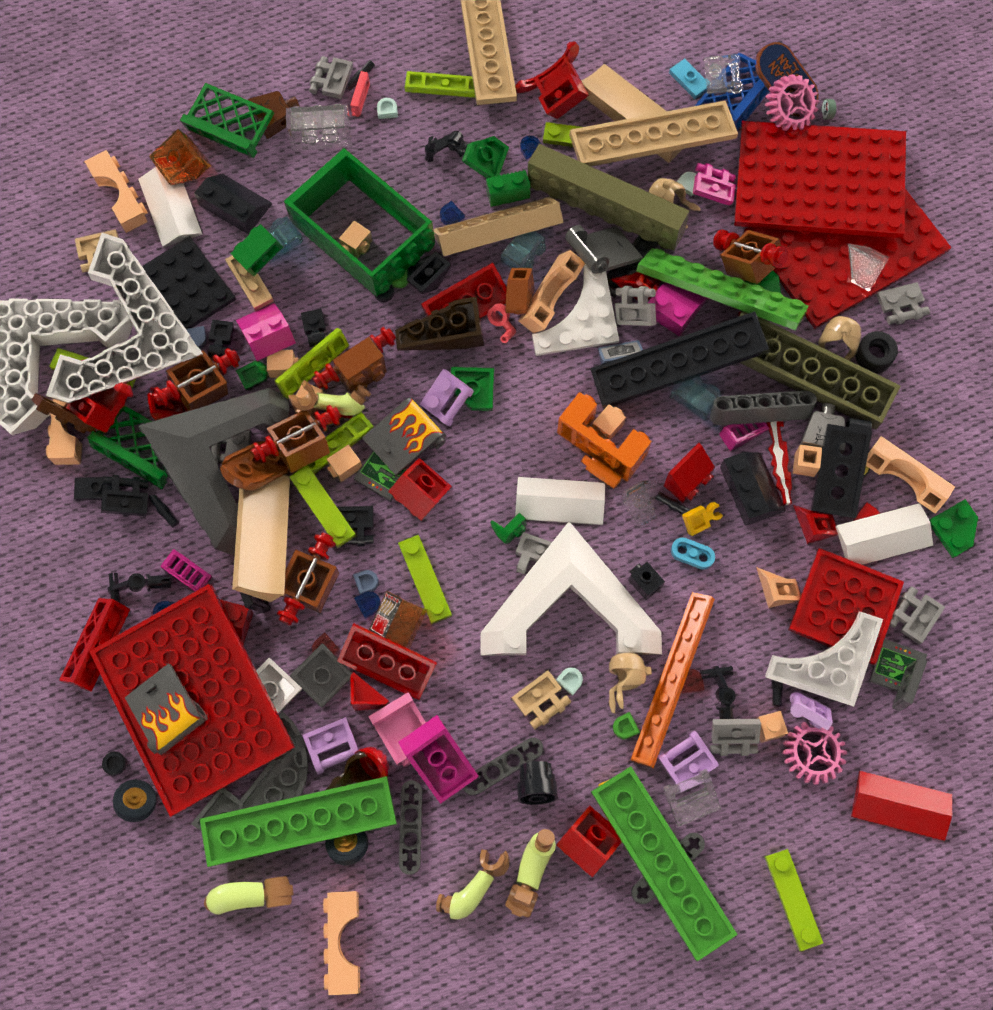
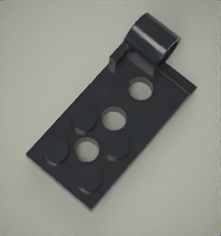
M848 418L846 427L827 424L822 446L821 465L817 473L811 511L856 518L872 435L871 421ZM843 443H847L851 447V452L847 456L842 455L839 451L840 445ZM838 465H844L847 469V474L842 478L838 477L835 473ZM836 486L843 490V496L840 499L833 498L831 494L832 489Z

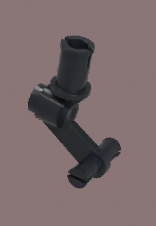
M453 131L439 140L436 137L433 140L434 136L429 137L428 144L425 146V160L432 162L434 155L446 147L456 151L459 157H462L468 144L463 140L461 132Z
M113 573L108 574L109 587H107V590L110 593L111 599L115 600L116 597V601L119 603V592L127 588L133 592H139L143 587L147 588V592H150L151 589L171 588L170 574L157 576L146 574L145 579L143 575L135 573L127 581L118 583V573H114V581Z
M713 666L712 669L700 670L702 680L714 678L719 686L716 691V699L721 702V705L716 706V709L719 710L720 719H734L733 708H735V705L732 703L735 700L736 694L733 689L727 686L723 677L732 676L734 674L733 667L719 668V666Z

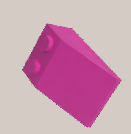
M665 282L656 291L655 297H652L648 303H655L656 322L680 336L709 298Z
M274 303L236 320L257 361L296 343L288 323Z
M438 715L398 742L407 759L440 804L479 777Z

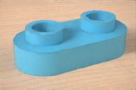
M678 538L672 544L671 554L680 562L704 570L710 568L715 561L714 551L710 547L687 538ZM678 548H685L686 553H679ZM704 555L707 561H700L699 556Z

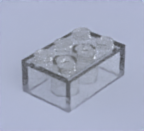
M347 104L286 108V130L292 151L352 148V128Z

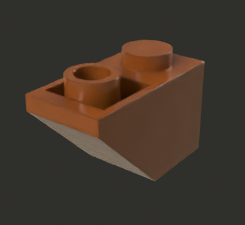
M511 268L507 279L506 313L527 314L535 290L532 268Z

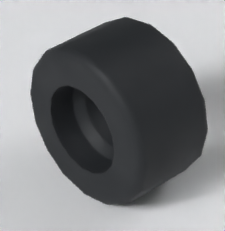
M874 331L862 338L855 358L859 366L873 373H881L886 371L896 359L898 346L889 334ZM872 346L880 348L884 353V357L877 358L873 356L869 348Z

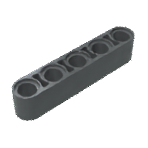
M810 391L720 396L715 398L713 402L710 420L717 425L805 420L811 417L817 397Z

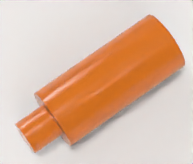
M585 455L581 460L586 465L587 471L613 489L617 487L623 478L621 474L595 456L591 459Z

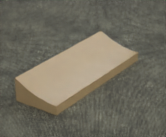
M605 64L592 75L582 80L589 94L585 99L614 121L667 112ZM682 149L659 153L658 155L670 163Z
M551 197L435 228L434 236L443 256L561 224L563 223L559 202Z
M286 475L255 490L239 488L232 589L268 602L283 596L285 589L290 476Z

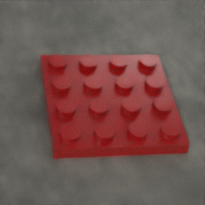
M819 548L788 631L832 647L846 635L856 620L859 611L881 618L883 622L869 661L870 664L875 665L904 581Z

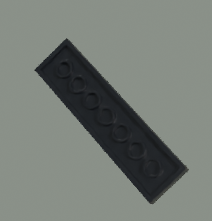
M754 311L590 368L602 407L605 409L609 404L614 406L769 353V348Z

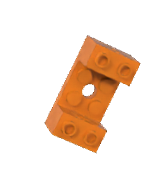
M579 392L559 417L557 433L592 458L594 456L621 474L623 476L622 479L628 482L647 457L652 441L649 440V437L644 432H637L633 429L622 445L616 448V445L611 440L603 439L595 429L590 427L595 419L597 403L590 395H584Z

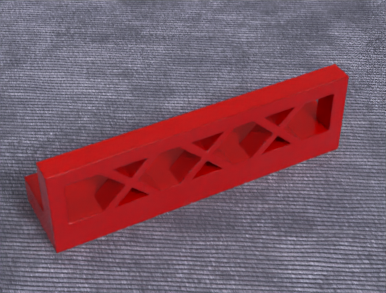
M98 598L59 681L73 684L85 691L92 692L100 673L89 651L119 635L130 608L114 599Z

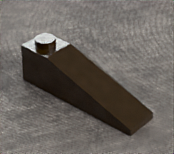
M476 297L455 300L449 303V306L439 311L436 309L431 312V315L421 320L416 319L395 330L398 351L456 350L485 346Z

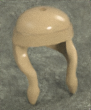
M660 178L649 189V193L672 203L676 193L683 205L690 210L700 211L698 205L686 200L684 186L675 180Z
M838 316L831 319L826 325L818 345L825 349L827 342L843 339L850 348L845 359L850 361L856 355L859 347L861 327L851 318Z
M621 653L613 656L610 660L609 672L617 675L619 678L618 683L609 691L611 712L615 713L616 708L614 692H617V703L623 709L622 691L632 690L641 686V684L645 683L646 676L652 675L651 667H646L643 659L637 654Z

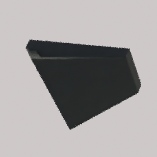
M435 251L432 255L420 259L416 265H411L407 269V282L421 294L437 290L451 264Z

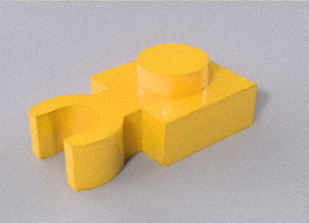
M711 502L707 505L706 509L700 505L682 514L688 534L694 536L711 527L710 520L721 519L723 517L721 513L715 512L713 514V511L720 507L719 504Z

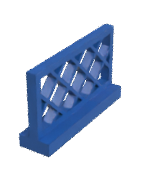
M738 53L695 106L727 99V106L738 131L742 126V121H746L770 91L759 76H753L752 71H756V60ZM739 61H742L746 63L748 67L737 69L736 64ZM749 72L751 77L740 79L738 74ZM727 76H736L735 81H725ZM752 83L753 87L751 89L742 90L741 85ZM738 86V92L728 93L727 88ZM724 89L725 94L714 96V91ZM741 97L742 101L740 103L731 104V98Z

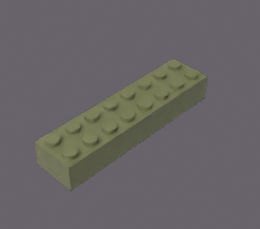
M542 144L537 146L528 161L530 187L536 191L541 190L548 193L554 199L563 200L571 207H578L589 215L598 216L609 224L620 226L626 232L640 235L644 240L656 241L664 249L675 251L685 233L689 210Z
M742 311L740 316L746 315L748 313ZM757 316L769 348V353L740 362L741 364L796 391H810L815 394L818 402L833 404L836 411L851 418L871 421L872 428L877 430L901 387L900 385Z

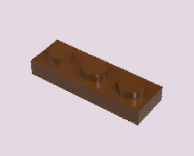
M35 393L31 399L37 405L36 410L45 415L49 413L55 415V419L67 425L70 422L74 424L76 430L84 434L87 431L90 433L97 431L96 428L85 424L68 408L38 393Z

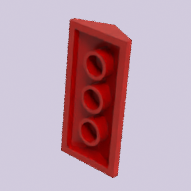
M492 262L421 303V306L427 317L431 315L432 311L436 309L439 311L449 306V303L455 300L476 297L480 318L487 315L493 305L506 304L507 287Z
M353 623L337 662L405 694L409 692L410 696L417 700H420L437 662Z
M859 771L851 817L945 841L952 819V794Z

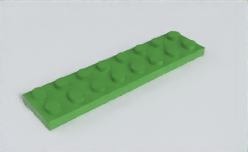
M652 248L639 262L636 270L639 273L744 312L751 313L755 311L758 317L795 331L809 305L804 304L798 299H790L784 297L779 292L765 290L760 285H752L738 277L724 275L719 270L705 268L700 263L686 261L683 257L667 254L662 249Z
M631 766L591 791V794L695 961H699L738 935Z
M387 776L200 819L207 867L397 825Z

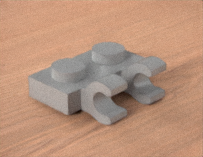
M523 532L515 555L521 556L516 572L525 575L529 561L537 562L552 542Z

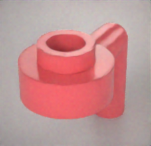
M495 304L489 309L487 317L494 326H503L506 332L501 336L500 340L503 343H507L516 334V329L509 322L510 313H506V306Z

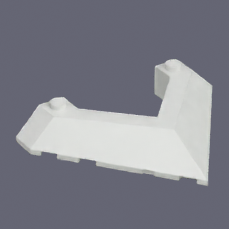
M101 233L88 274L91 280L113 287L138 334L83 361L60 354L46 396L70 403L112 388L118 383H126L203 355L123 239Z
M71 299L0 300V425L11 435L37 428L50 415V413L45 415L36 410L37 405L31 400L34 394L38 393L40 346L100 341L105 347L110 348L118 343L125 342L130 336L133 324L120 300H113V302L84 299V301H72Z
M570 522L566 524L481 632V656L526 655V632L571 588L616 632V655L621 653L662 655L660 629Z

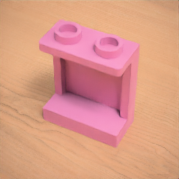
M408 692L368 716L398 767L401 765L407 767L411 764L398 742L426 723Z

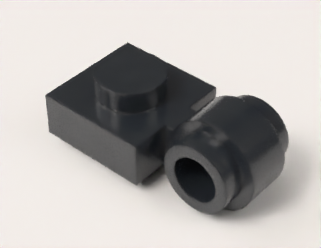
M322 309L301 313L305 335L309 334L307 335L309 347H315L325 338L324 332H321L326 331Z
M212 320L208 339L214 345H209V358H212L214 355L219 357L225 355L224 350L228 347H225L223 344L231 345L234 331L233 322Z

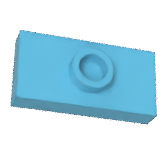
M685 58L669 70V74L694 99L705 93L711 86Z

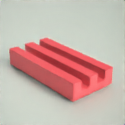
M361 71L350 104L352 116L359 117L361 115L370 87L369 74L367 72Z

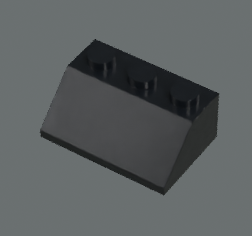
M223 173L207 177L194 192L199 206L248 235L272 205V202Z
M743 452L723 460L720 469L745 526L786 512L760 452Z

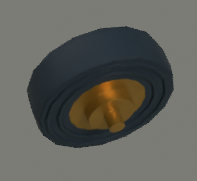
M137 779L128 780L121 784L114 793V811L124 821H142L148 818L155 809L156 793L152 786L145 781Z
M365 832L326 840L325 849L335 863L344 866L352 865L360 861L366 854L368 837Z

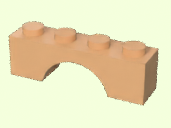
M107 150L84 161L99 187L111 186L119 190V198L112 207V210L125 233L148 222L145 217L148 212L142 202L137 203L136 199L139 197L133 187L129 188L127 186L129 180L124 171L119 172L117 169L120 165L115 156L110 157Z
M571 250L558 255L532 297L527 314H522L518 320L532 333L546 329L555 314L554 306L562 292L576 280L585 265L580 257Z
M53 399L54 402L64 407H67L69 404L60 400ZM50 413L51 425L48 426L50 440L49 445L46 447L48 459L55 465L81 464L82 443L75 436L68 433L66 424L56 420V416Z
M882 436L868 453L867 467L879 475L892 474L906 481L914 490L917 501L935 514L948 500L955 486Z
M359 892L327 893V898L323 900L324 913H328V923H324V938H328V949H324V964H328V974L324 975V989L328 990V995L359 994L360 967L353 965L344 957L340 946L341 934L349 922L359 917Z

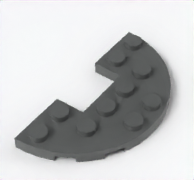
M283 711L279 714V717L295 748L271 761L240 800L225 787L217 791L191 823L194 827L201 830V818L302 796L308 776L307 749L300 731Z

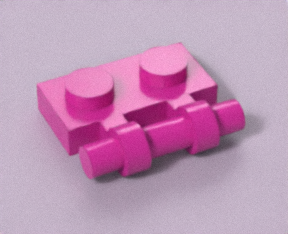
M697 163L695 171H698L694 180L693 194L730 206L734 202L735 184L732 183L735 181L736 175L729 173V170L726 169L719 170L713 168L712 165L707 163L705 165Z

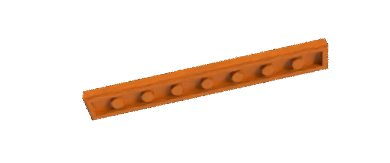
M694 592L690 596L630 759L634 763L654 769L715 599L712 596Z

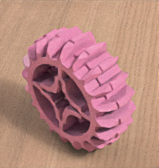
M794 74L788 77L783 76L780 80L774 82V86L769 88L771 94L766 95L769 102L765 106L769 107L770 110L766 114L772 115L770 121H776V127L782 126V129L786 131L792 125L794 130L797 129V126L801 130L804 128V125L808 126L811 124L810 120L815 118L813 113L819 110L815 107V104H818L820 101L815 100L818 92L812 91L815 85L808 86L809 79L803 80L802 76H795ZM787 87L796 89L792 93L784 91ZM793 113L800 115L796 120L789 118V115Z
M803 722L801 728L795 726L793 728L795 733L789 732L787 736L790 740H785L783 743L786 747L790 748L783 750L784 755H790V758L784 760V763L792 762L793 764L789 771L793 772L797 769L799 771L796 774L797 779L805 775L804 782L809 783L812 778L814 785L819 784L820 779L824 784L828 782V777L832 780L835 779V772L841 773L843 771L838 764H846V760L840 757L847 754L846 750L840 749V747L845 745V742L837 741V738L841 736L840 733L833 735L834 728L832 726L829 730L824 728L818 729L811 724L809 727L807 722ZM807 734L821 736L816 743L802 739ZM827 742L832 750V760L825 750ZM798 745L805 755L803 762L798 757ZM819 746V755L811 759L813 751H810V749L812 750ZM814 762L828 766L824 771L809 769L810 765Z

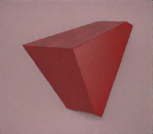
M639 272L610 279L621 288L624 286H632L633 288L647 286L649 289H655V291H657L661 280Z
M150 388L147 397L150 415L155 421L188 411L181 400L177 401L174 398L168 401L167 407H163L162 404L158 406L152 396L155 393L154 388Z
M793 505L807 544L838 535L837 525L832 514H821Z
M353 672L350 675L351 705L355 711L380 709L390 704L389 700Z

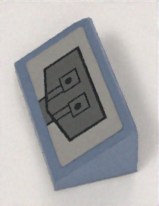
M636 340L599 347L598 353L601 364L642 351L643 348L640 341Z

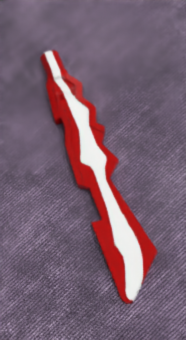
M783 421L766 422L773 441L768 448L773 457L770 464L773 466L772 475L777 480L776 488L781 492L783 505H791L790 491L792 490L791 472H788L787 468L789 460L787 442L782 440L780 427H784Z

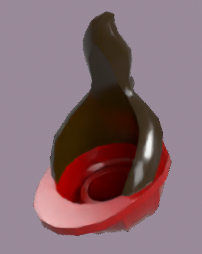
M374 747L357 750L347 760L344 772L333 778L326 790L388 777L389 764L387 756L384 755L383 751Z

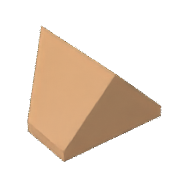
M756 567L768 608L799 601L801 594L796 579H786Z

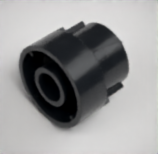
M531 761L520 766V782L517 784L519 803L542 805L558 799L557 782L555 781V775L552 773L551 763Z

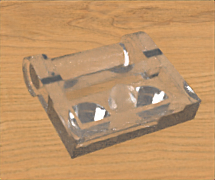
M730 54L704 57L707 94L723 92L738 94L743 91V83L740 81L739 55ZM725 65L731 66V82H727Z
M707 769L700 771L699 775L673 786L669 784L663 787L664 794L678 827L721 809ZM704 783L705 788L676 800V794Z

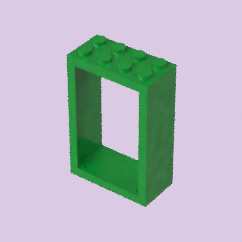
M345 148L284 200L291 223L376 297L381 293H385L394 280L402 278L405 270L411 265H416L420 257L424 253L431 251L435 245L432 221ZM348 181H351L412 233L402 245L373 271L369 270L309 218L314 211Z

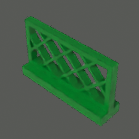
M205 83L188 115L183 114L180 122L189 131L254 158L258 152L255 148L271 121L274 112ZM208 91L215 93L216 98L209 101L205 99ZM231 99L233 105L222 108L221 101ZM218 103L219 110L209 113L208 106ZM247 106L249 112L239 116L238 108ZM205 109V116L195 117L198 110ZM234 110L236 117L226 121L224 114ZM266 114L262 121L256 123L254 115ZM221 115L223 122L216 125L212 124L211 119ZM251 117L253 124L243 128L241 121ZM238 122L240 129L230 132L228 126ZM255 129L256 134L253 139H247L245 133Z
M124 405L115 417V423L109 428H116L117 436L107 438L103 435L105 432L97 430V432L92 431L87 437L90 446L141 478L149 480L153 485L163 489L167 483L166 479L168 476L165 471L157 467L156 462L159 459L157 456L155 457L151 444L137 445L136 438L145 437V434H142V432L135 433L134 425L146 424L152 421ZM122 411L130 415L129 421L118 422L117 418ZM132 426V434L120 436V427ZM134 439L135 447L124 448L121 445V441ZM152 450L153 457L145 459L139 457V451Z

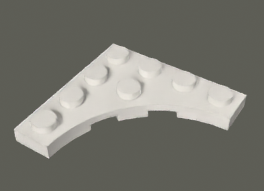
M586 264L584 265L583 288L574 309L556 326L532 334L536 356L619 343L606 271L594 274Z
M859 611L852 627L835 645L819 654L803 658H785L772 655L765 677L854 706L883 619Z

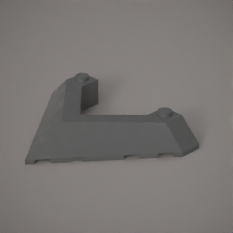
M263 389L138 426L142 434H145L149 440L151 448L159 461L167 469V474L182 498L192 509L200 527L207 533L214 549L235 556L238 504H236L209 447L253 428L268 433V427L286 419L289 414V398H285L282 393L273 389Z

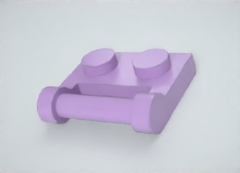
M443 369L420 405L440 419L442 423L450 427L454 422L453 418L468 396H472L474 390L449 371ZM459 388L461 393L446 414L442 411Z
M798 690L790 693V702L792 703L790 710L794 717L800 718L803 716L809 720L808 722L818 729L824 728L829 730L833 723L831 708Z
M346 717L303 735L318 775L324 773V770L347 761L359 750ZM346 743L349 744V750L320 761L318 755Z
M696 731L690 733L687 739L666 753L661 752L657 757L680 792L719 766ZM693 745L698 748L697 752L673 767L670 763L672 759Z

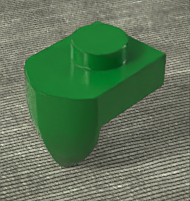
M257 360L235 370L246 391L267 381L269 377L267 366Z
M520 513L504 528L495 521L490 522L497 537L505 544L510 543L515 537L519 538L525 532L527 526L526 518Z

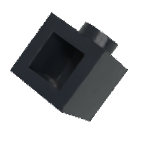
M648 562L643 565L637 564L630 571L631 575L628 580L645 600L661 589L665 583Z

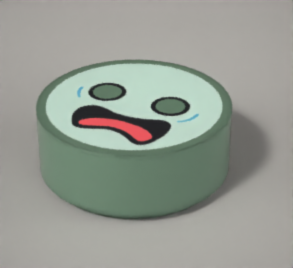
M824 99L821 110L824 120H832L835 117L836 102L834 99Z

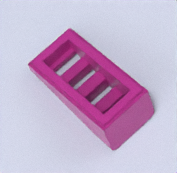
M765 422L755 423L759 428L756 430L752 423H747L746 426L750 430L749 433L744 427L745 424H732L725 426L719 435L728 449L732 451L768 431L769 427ZM736 429H739V431H740L741 434L743 435L742 437L740 436V434L737 432Z
M175 549L171 551L160 566L165 572L194 592L206 586L212 578L210 574ZM179 559L178 563L174 566L173 569H171L175 562ZM184 564H187L186 568L179 575L178 572L180 571V569L183 567ZM194 569V573L190 576L188 580H186L185 578L188 576L191 570ZM199 574H201L202 578L194 586L192 583L196 580Z

